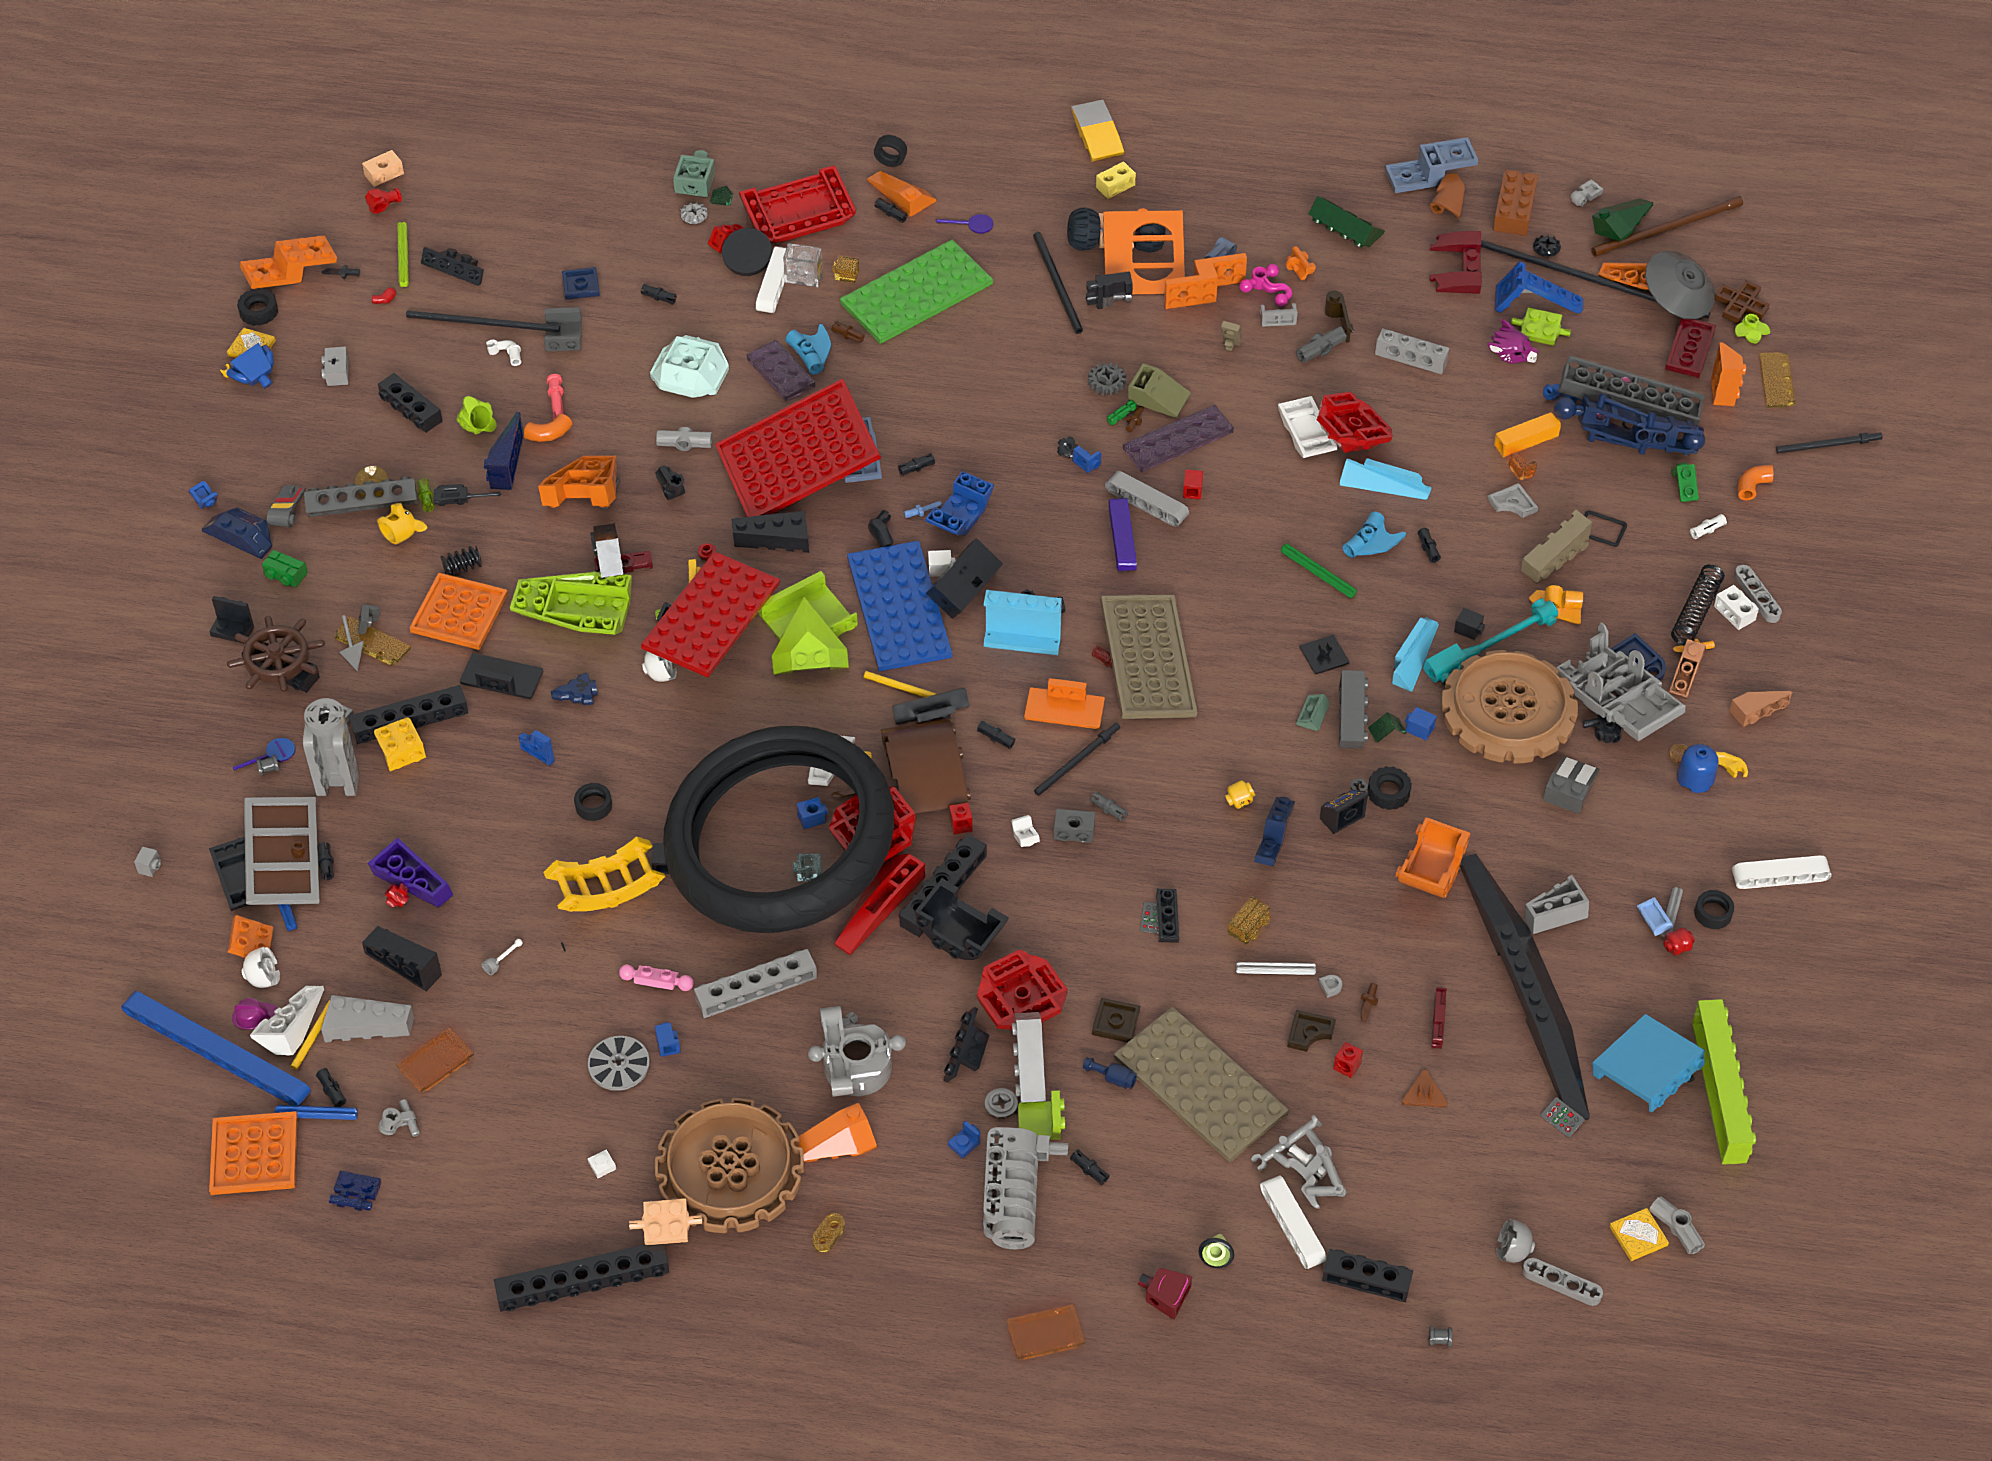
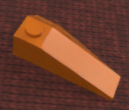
M859 1103L836 1112L799 1136L800 1144L797 1146L803 1149L804 1162L818 1161L819 1158L827 1157L836 1159L838 1156L850 1154L851 1156H858L877 1148L868 1119Z

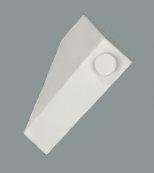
M305 986L289 999L287 1006L282 1009H276L274 1011L275 1015L272 1018L262 1020L251 1033V1038L275 1055H293L305 1038L323 994L324 987Z

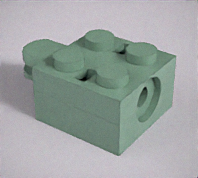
M703 150L695 151L693 156L681 155L673 177L675 193L708 197L716 174L714 159H710L708 153Z

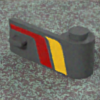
M294 484L291 486L284 485L268 510V525L289 528L295 525L296 514H294V508L302 498L306 488L295 487Z

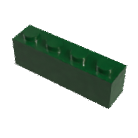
M1317 196L1308 215L1313 217L1312 220L1318 224L1323 222L1327 225V229L1333 232L1336 230L1341 232V237L1347 240L1349 238L1355 240L1354 244L1361 248L1363 246L1370 247L1385 232V230L1372 226L1370 222L1357 218V215L1346 210L1344 211L1342 207L1320 196Z

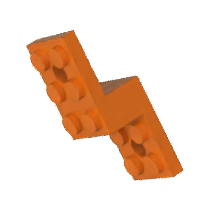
M325 235L276 241L273 258L240 261V268L250 287L256 289L301 283L305 266L336 263L337 256Z
M1246 253L1195 260L1194 276L1165 280V309L1216 302L1217 286L1237 284L1245 279Z

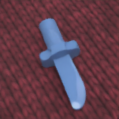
M938 501L924 507L918 504L915 505L914 509L904 511L903 513L905 518L915 515L922 517L924 516L923 511L933 509L934 507L937 508L942 502Z

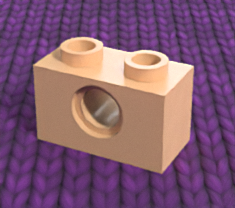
M393 150L362 163L364 175L374 187L404 174L402 161Z

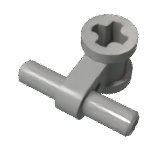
M406 1099L399 1102L402 1109L401 1113L394 1108H387L383 1111L382 1120L379 1123L381 1133L393 1135L398 1127L408 1125L412 1136L416 1137L420 1134L416 1124L417 1118L414 1111H411Z

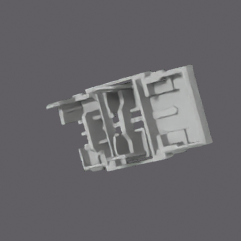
M1602 622L1598 626V635L1590 639V652H1586L1585 663L1581 660L1578 661V668L1576 669L1571 665V660H1568L1556 667L1559 670L1558 676L1568 679L1574 689V695L1585 706L1603 718L1606 717L1608 722H1616L1637 741L1642 740L1685 713L1686 706L1663 689L1662 682L1644 669V658L1639 651H1631L1628 657L1623 652L1618 651L1615 653L1608 647V630ZM1615 691L1617 694L1620 695V697L1616 699V696H1614L1611 692Z

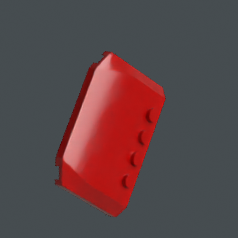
M835 165L819 169V174L759 191H756L754 187L739 192L740 199L753 228L764 233L770 242L781 243L843 225L856 214L854 204Z

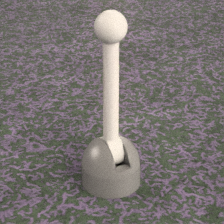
M516 939L515 944L497 959L491 957L482 962L484 971L489 975L496 973L500 966L499 961L516 947L522 946V940Z

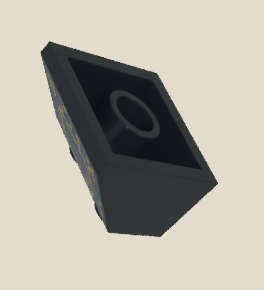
M1351 790L1340 794L1335 800L1323 804L1320 811V820L1333 834L1341 831L1365 817L1368 793L1366 791Z

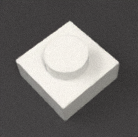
M607 1150L588 1158V1163L597 1178L616 1170V1165Z

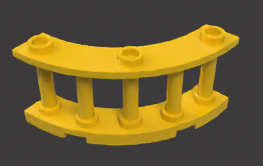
M636 836L628 844L616 850L617 854L609 858L602 856L589 860L588 864L579 865L578 862L555 860L543 873L547 879L558 881L565 899L557 905L558 909L572 912L613 908L656 887L666 876L664 873L652 870L645 854L653 847L651 842ZM639 858L645 875L633 881L627 866ZM620 869L627 886L613 891L606 874ZM599 877L605 893L591 895L585 879ZM567 881L577 882L582 895L572 894Z

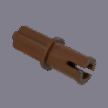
M835 321V324L832 325V331L842 335L845 339H851L858 343L864 341L865 335L854 330L852 326H846L838 321Z

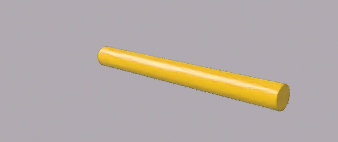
M868 671L864 674L865 679L921 697L936 694Z
M330 1000L290 1065L293 1070H298L321 1031Z

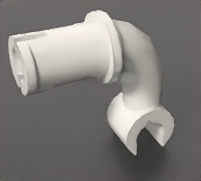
M489 340L486 342L490 355H495L499 350L504 349L507 350L513 366L521 364V347L511 340L499 342Z

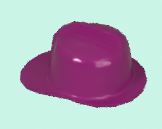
M246 998L235 1005L232 1022L239 1029L254 1030L262 1020L272 1018L275 1015L274 1011L278 1008L274 1004L259 1002L254 998Z

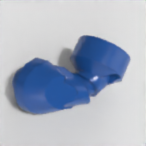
M1547 384L1543 389V396L1548 400L1554 401L1562 395L1563 397L1571 398L1575 403L1579 400L1577 397L1558 392L1560 384Z

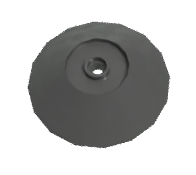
M1662 251L1653 255L1647 263L1645 279L1649 291L1657 303L1665 310L1683 319H1698L1709 313L1714 305L1715 290L1711 278L1700 264L1691 257L1677 251Z

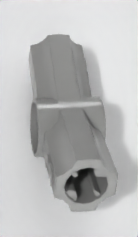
M1662 1196L1658 1197L1653 1202L1649 1211L1669 1226L1670 1232L1678 1237L1688 1254H1695L1704 1248L1705 1243L1693 1226L1689 1212L1677 1209Z

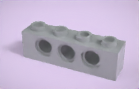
M1382 328L1377 339L1375 355L1443 374L1448 363L1450 348Z

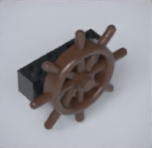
M266 616L264 619L266 627L254 633L250 638L240 633L235 635L237 641L245 644L241 653L242 658L228 661L227 666L233 668L245 665L247 671L252 676L245 685L247 689H252L260 680L268 683L279 682L282 692L288 690V684L295 690L307 693L320 678L317 665L308 662L309 650L323 647L325 641L316 640L307 643L305 637L300 633V630L306 624L305 619H300L291 628L283 625L274 626L272 618ZM277 638H284L280 643L277 642ZM291 641H294L297 644L295 646L287 647ZM300 652L298 657L292 655L294 653Z

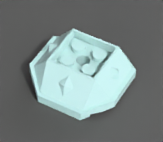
M676 336L669 345L662 349L650 371V378L659 389L692 398L707 394L714 395L717 394L729 371V364L718 343L703 340L699 337Z

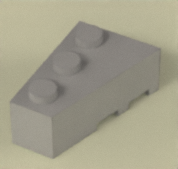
M1570 875L1562 884H1556L1553 890L1548 893H1542L1526 904L1525 922L1531 932L1535 934L1588 918L1589 900L1573 875Z

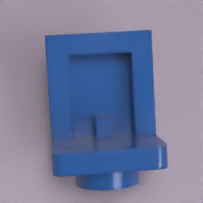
M205 481L200 482L188 491L201 509L204 507L209 508L216 503L218 494L216 492L213 493Z

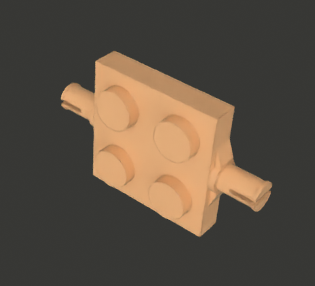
M686 1199L643 1202L644 1214L642 1220H630L629 1228L630 1230L643 1229L645 1245L688 1242L690 1225L703 1224L702 1215L689 1216Z

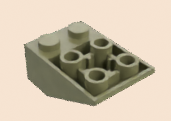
M1142 363L1128 387V401L1133 400L1137 405L1175 418L1178 417L1191 395L1190 391L1162 370Z

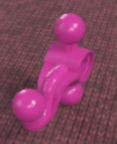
M1269 264L1266 269L1264 267H1255L1252 271L1251 279H1244L1239 284L1240 290L1245 293L1250 292L1252 288L1257 290L1263 289L1268 293L1284 291L1285 294L1280 293L1275 297V303L1279 307L1286 306L1293 294L1292 289L1284 283L1274 284L1267 279V277L1278 275L1279 267L1276 264Z

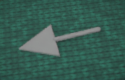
M343 615L342 619L349 647L340 651V653L358 671L364 641L352 645L347 619Z

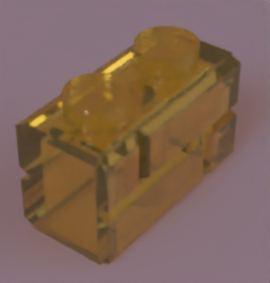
M1251 896L1228 923V934L1238 938L1244 944H1248L1251 939L1255 940L1259 935V929L1262 926H1267L1271 919L1270 907Z

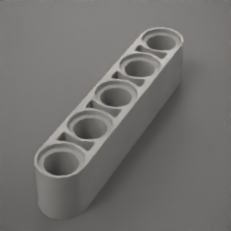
M1116 471L1105 483L1106 489L1111 494L1119 498H1127L1128 503L1171 526L1178 527L1189 515V510L1184 504L1121 471Z

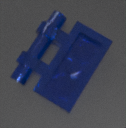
M340 1171L334 1186V1192L339 1193V1195H330L329 1203L336 1204L337 1207L342 1208L348 1206L358 1211L363 1209L370 1211L372 1202H367L366 1200L376 1199L382 1183L381 1179ZM348 1196H354V1197H358V1198H357V1199H352V1198H348Z

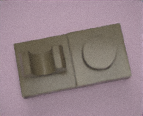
M1223 321L1221 330L1223 342H1225L1224 346H1226L1225 350L1232 352L1234 345L1240 346L1241 328L1238 324Z

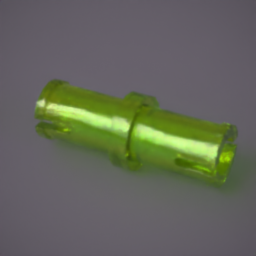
M424 478L425 484H423V479H419L417 481L419 488L418 496L422 501L423 510L427 512L428 506L430 512L434 509L433 492L430 490L428 479Z

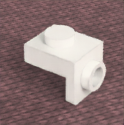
M1029 815L1011 821L1014 837L1021 847L1031 846L1034 843L1040 842L1039 835L1033 828Z

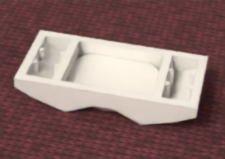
M1312 396L1278 404L1284 427L1289 431L1295 449L1303 458L1337 450L1336 443L1332 439H1328V434L1316 420L1319 410Z

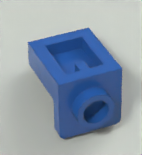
M1077 446L1073 449V462L1089 473L1100 466L1101 452L1097 451L1090 455L1088 451Z
M965 1121L963 1129L948 1141V1146L963 1159L980 1144V1130L974 1124L971 1125Z

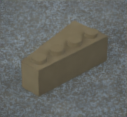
M1578 510L1572 513L1573 517L1568 522L1564 520L1560 524V528L1555 534L1551 532L1543 545L1539 543L1523 558L1521 571L1534 582L1538 583L1542 579L1548 578L1550 573L1560 569L1566 561L1572 560L1578 552L1584 551L1588 547L1592 521Z

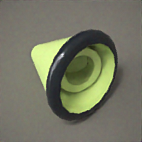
M1217 1234L1212 1238L1204 1240L1198 1251L1203 1263L1212 1268L1227 1267L1232 1263L1235 1255L1234 1249L1222 1234Z

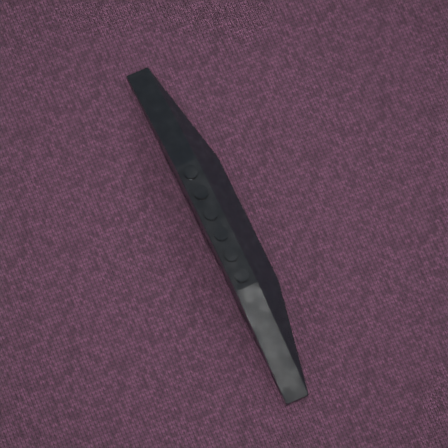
M1477 854L1464 856L1461 861V871L1498 956L1501 955L1527 1016L1526 1023L1558 1098L1585 1120H1588L1590 1116L1572 1026L1532 934Z

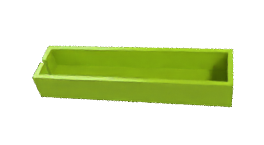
M1723 999L1700 1000L1697 1003L1696 1013H1694L1692 1019V1027L1696 1045L1704 1049L1705 1063L1701 1069L1722 1165L1747 1163L1749 1155H1752L1753 1144H1756L1755 1132L1751 1131L1752 1117L1747 1112L1748 1099L1743 1094L1744 1081L1739 1076L1740 1063L1735 1058L1736 1045L1731 1040L1732 1027L1727 1022L1728 1009L1724 1007Z

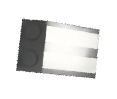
M1563 756L1546 785L1543 801L1580 814L1600 769Z

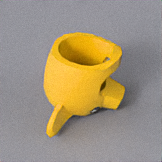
M401 503L392 504L391 513L386 517L377 519L381 533L392 544H399L407 540L415 531L421 532L427 529V525L420 520L414 519L412 513L404 509Z

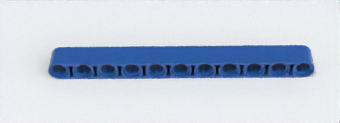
M134 991L121 1006L122 1010L133 1019L289 1105L300 1106L311 1092L309 1086L301 1080L138 991Z

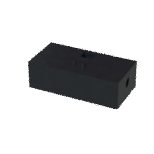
M976 538L961 552L926 594L953 619L964 610L1003 563Z

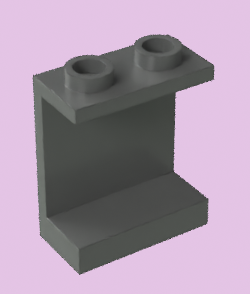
M580 307L545 309L546 324L560 325L561 327L560 332L546 331V337H544L545 350H581L582 318Z

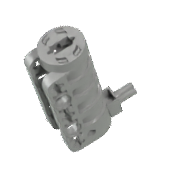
M318 699L312 702L305 710L303 747L316 795L327 796L329 786H344L346 796H357L360 774L344 709L334 699Z
M995 1127L989 1130L986 1152L983 1233L987 1238L992 1239L996 1245L1006 1249H1024L1034 1243L1038 1161H1049V1155H1068V1143L1049 1142L1050 1136H1036L1034 1132L1022 1128ZM995 1135L999 1136V1143H995ZM994 1153H999L998 1160H994ZM994 1168H997V1176H993ZM992 1190H997L995 1198L992 1197ZM992 1205H995V1213H990Z

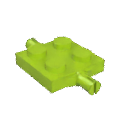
M1529 307L1523 320L1513 317L1511 325L1521 326V332L1527 335L1530 341L1552 346L1555 345L1559 335L1570 337L1571 330L1561 328V314Z

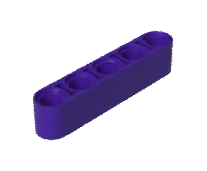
M1109 499V515L1117 571L1137 570L1128 499Z

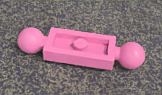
M625 964L619 969V975L623 980L634 978V983L669 990H673L676 985L682 991H689L694 985V981L689 975H683L678 978L679 972L668 969L663 970L640 965L638 970H635L629 964Z

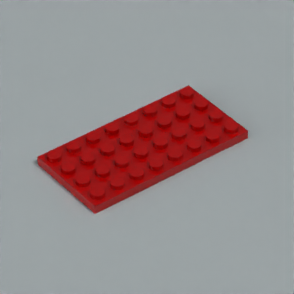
M714 551L641 643V649L709 678L780 585V579Z

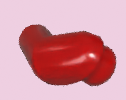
M389 287L381 295H372V304L390 303L396 296V290Z

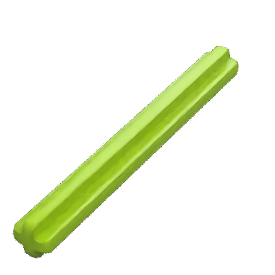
M399 222L397 224L399 286L407 287L409 285L407 224Z

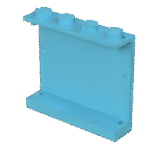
M986 590L984 606H986L984 647L1058 655L1061 642L1062 598Z

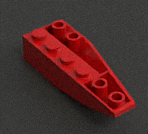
M911 854L893 856L880 869L874 880L862 893L836 939L835 946L851 955L925 878V863Z

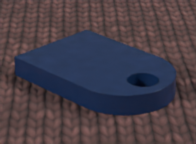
M1636 633L1611 648L1615 653L1621 651L1628 657L1631 651H1639L1644 658V669L1648 672L1657 673L1658 675L1654 677L1660 681L1664 678L1666 672L1664 659Z

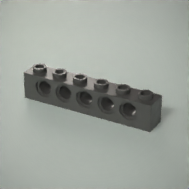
M402 477L396 481L384 479L380 483L367 481L363 485L351 483L339 488L338 486H328L327 489L323 490L311 488L304 492L306 514L308 517L389 508L395 503H401L403 506L418 504L416 482L411 477ZM396 488L402 489L400 495H394L393 491ZM377 491H384L382 497H375ZM359 493L366 494L362 500L357 499L356 496ZM341 495L347 496L344 502L338 501V498ZM327 497L329 501L326 504H321V498Z

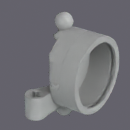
M840 1006L820 1008L825 1041H823L822 1048L820 1046H812L808 1050V1057L813 1062L821 1061L823 1058L824 1074L831 1085L832 1097L843 1095L865 1096L881 1089L887 1083L892 1073V1049L895 1051L903 1050L906 1045L905 1038L901 1035H895L890 1039L887 1033L874 1024L852 1023L843 1027ZM864 1042L870 1046L871 1052L865 1059L858 1061L847 1058L843 1053V1049L846 1044Z

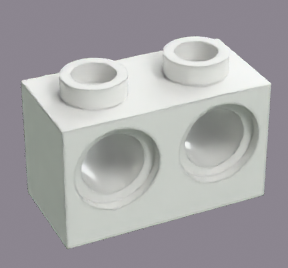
M1735 585L1718 593L1714 603V607L1738 630L1754 622L1759 610L1756 604L1751 602Z

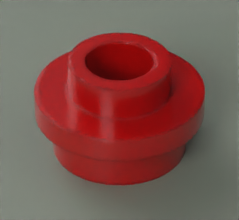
M710 543L702 544L698 548V555L701 559L707 561L713 552L716 551V548Z

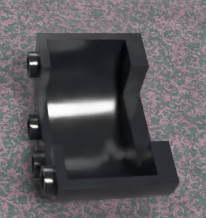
M942 878L915 911L916 924L932 941L934 947L946 951L952 958L964 960L978 959L1008 922L1009 917L994 908H991L986 916L958 899L959 888Z

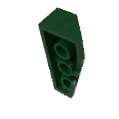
M1639 198L1600 209L1592 216L1595 234L1621 242L1634 232V227L1640 224L1641 218L1646 216L1652 208L1653 202Z

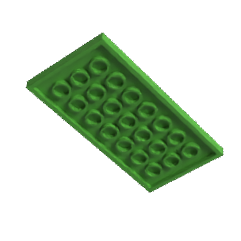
M950 240L840 298V304L879 344H882L992 285L993 279L958 244Z

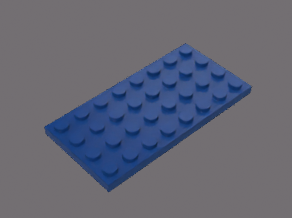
M919 541L848 553L849 567L878 671L952 658L951 647L939 607L926 594L932 583Z

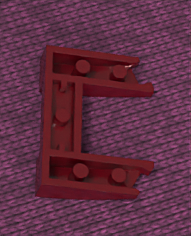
M1460 231L1437 235V242L1430 245L1429 251L1463 252V272L1430 275V282L1436 281L1439 285L1436 287V292L1480 294L1482 286L1481 231Z

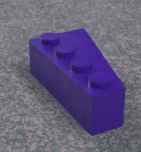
M398 837L368 862L373 875L396 886L402 883L408 888V893L437 908L453 896L448 883Z

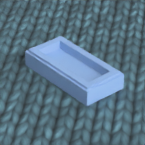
M1655 897L1637 905L1638 911L1655 936L1673 928L1671 921Z

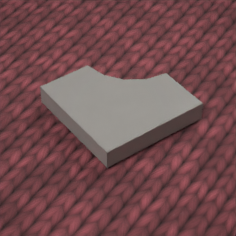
M1519 483L1488 495L1487 498L1496 512L1511 511L1518 514L1521 518L1538 512L1537 505Z

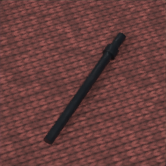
M1860 433L1858 436L1776 446V453L1852 443L1866 444L1869 441L1882 440V433Z
M1114 723L1110 728L1099 733L1093 742L1034 790L1035 794L1041 795L1102 743L1108 742L1111 736L1120 729L1119 724Z

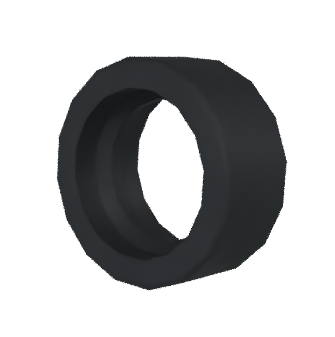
M883 135L878 139L874 148L875 158L881 164L889 167L901 165L907 154L905 142L894 135ZM882 147H891L899 155H891L885 152Z
M589 783L580 787L575 793V808L581 818L588 821L603 819L610 813L612 799L610 791L606 786L599 783ZM593 795L603 797L605 800L601 806L596 808H587L582 805V801L585 798Z
M1718 890L1703 892L1696 902L1694 909L1695 917L1704 927L1721 929L1726 927L1731 921L1735 909L1734 902L1730 896ZM1706 903H1717L1725 909L1726 914L1714 917L1704 911L1703 905Z

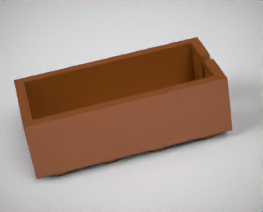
M1505 169L1493 231L1527 236L1538 174L1526 172L1520 174L1519 171Z

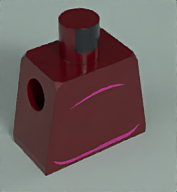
M1159 1268L1154 1278L1143 1273L1138 1285L1147 1289V1303L1175 1320L1192 1287V1276Z

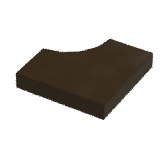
M1296 1010L1287 1047L1307 1052L1310 1045L1315 1041L1331 1039L1336 1019Z

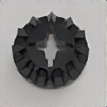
M1541 235L1540 238L1535 239L1533 249L1541 256L1552 257L1560 252V240H1556L1555 236L1551 238L1549 235L1546 237Z

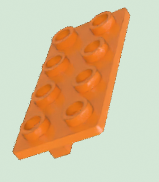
M1049 678L1048 690L1030 688L1024 719L1100 729L1105 697L1086 695L1087 683Z

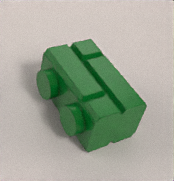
M275 550L262 563L264 575L270 580L276 579L285 586L290 585L297 588L308 572L305 562Z

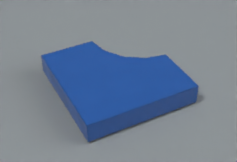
M537 730L531 735L522 733L519 736L520 748L547 765L551 766L555 762L551 738Z

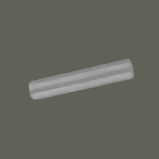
M1677 887L1672 888L1666 915L1671 921L1673 928L1683 890ZM1673 928L1661 933V937H1665L1666 933L1672 932Z

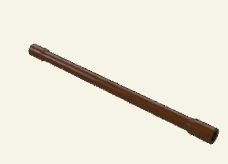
M1737 196L1723 203L1631 234L1621 242L1614 240L1591 248L1592 255L1597 257L1625 245L1725 210L1737 208L1743 205V199L1741 196Z

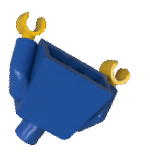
M263 340V345L256 343V345L232 360L231 367L229 364H226V370L220 369L223 376L226 378L230 377L243 384L249 383L251 386L260 382L264 389L269 387L273 383L268 375L272 373L274 358L273 352L268 347L266 340Z

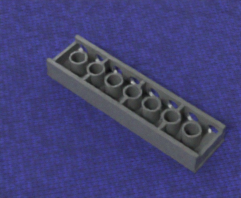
M1570 355L1566 365H1564L1558 389L1560 393L1580 399L1587 396L1589 401L1598 402L1600 393H1605L1607 397L1633 409L1640 408L1643 413L1649 414V412H1654L1656 416L1664 418L1673 416L1674 419L1679 421H1692L1697 426L1701 419L1703 400L1705 398V395ZM1571 362H1576L1579 364V367L1574 368L1571 367L1569 364ZM1593 367L1597 372L1591 373L1587 368ZM1610 372L1614 377L1608 378L1604 373ZM1628 377L1631 382L1625 383L1621 378ZM1645 382L1648 384V387L1643 388L1638 383ZM1662 387L1665 389V392L1660 393L1655 388ZM1679 392L1683 397L1677 398L1673 393ZM1696 397L1700 402L1694 403L1690 398Z

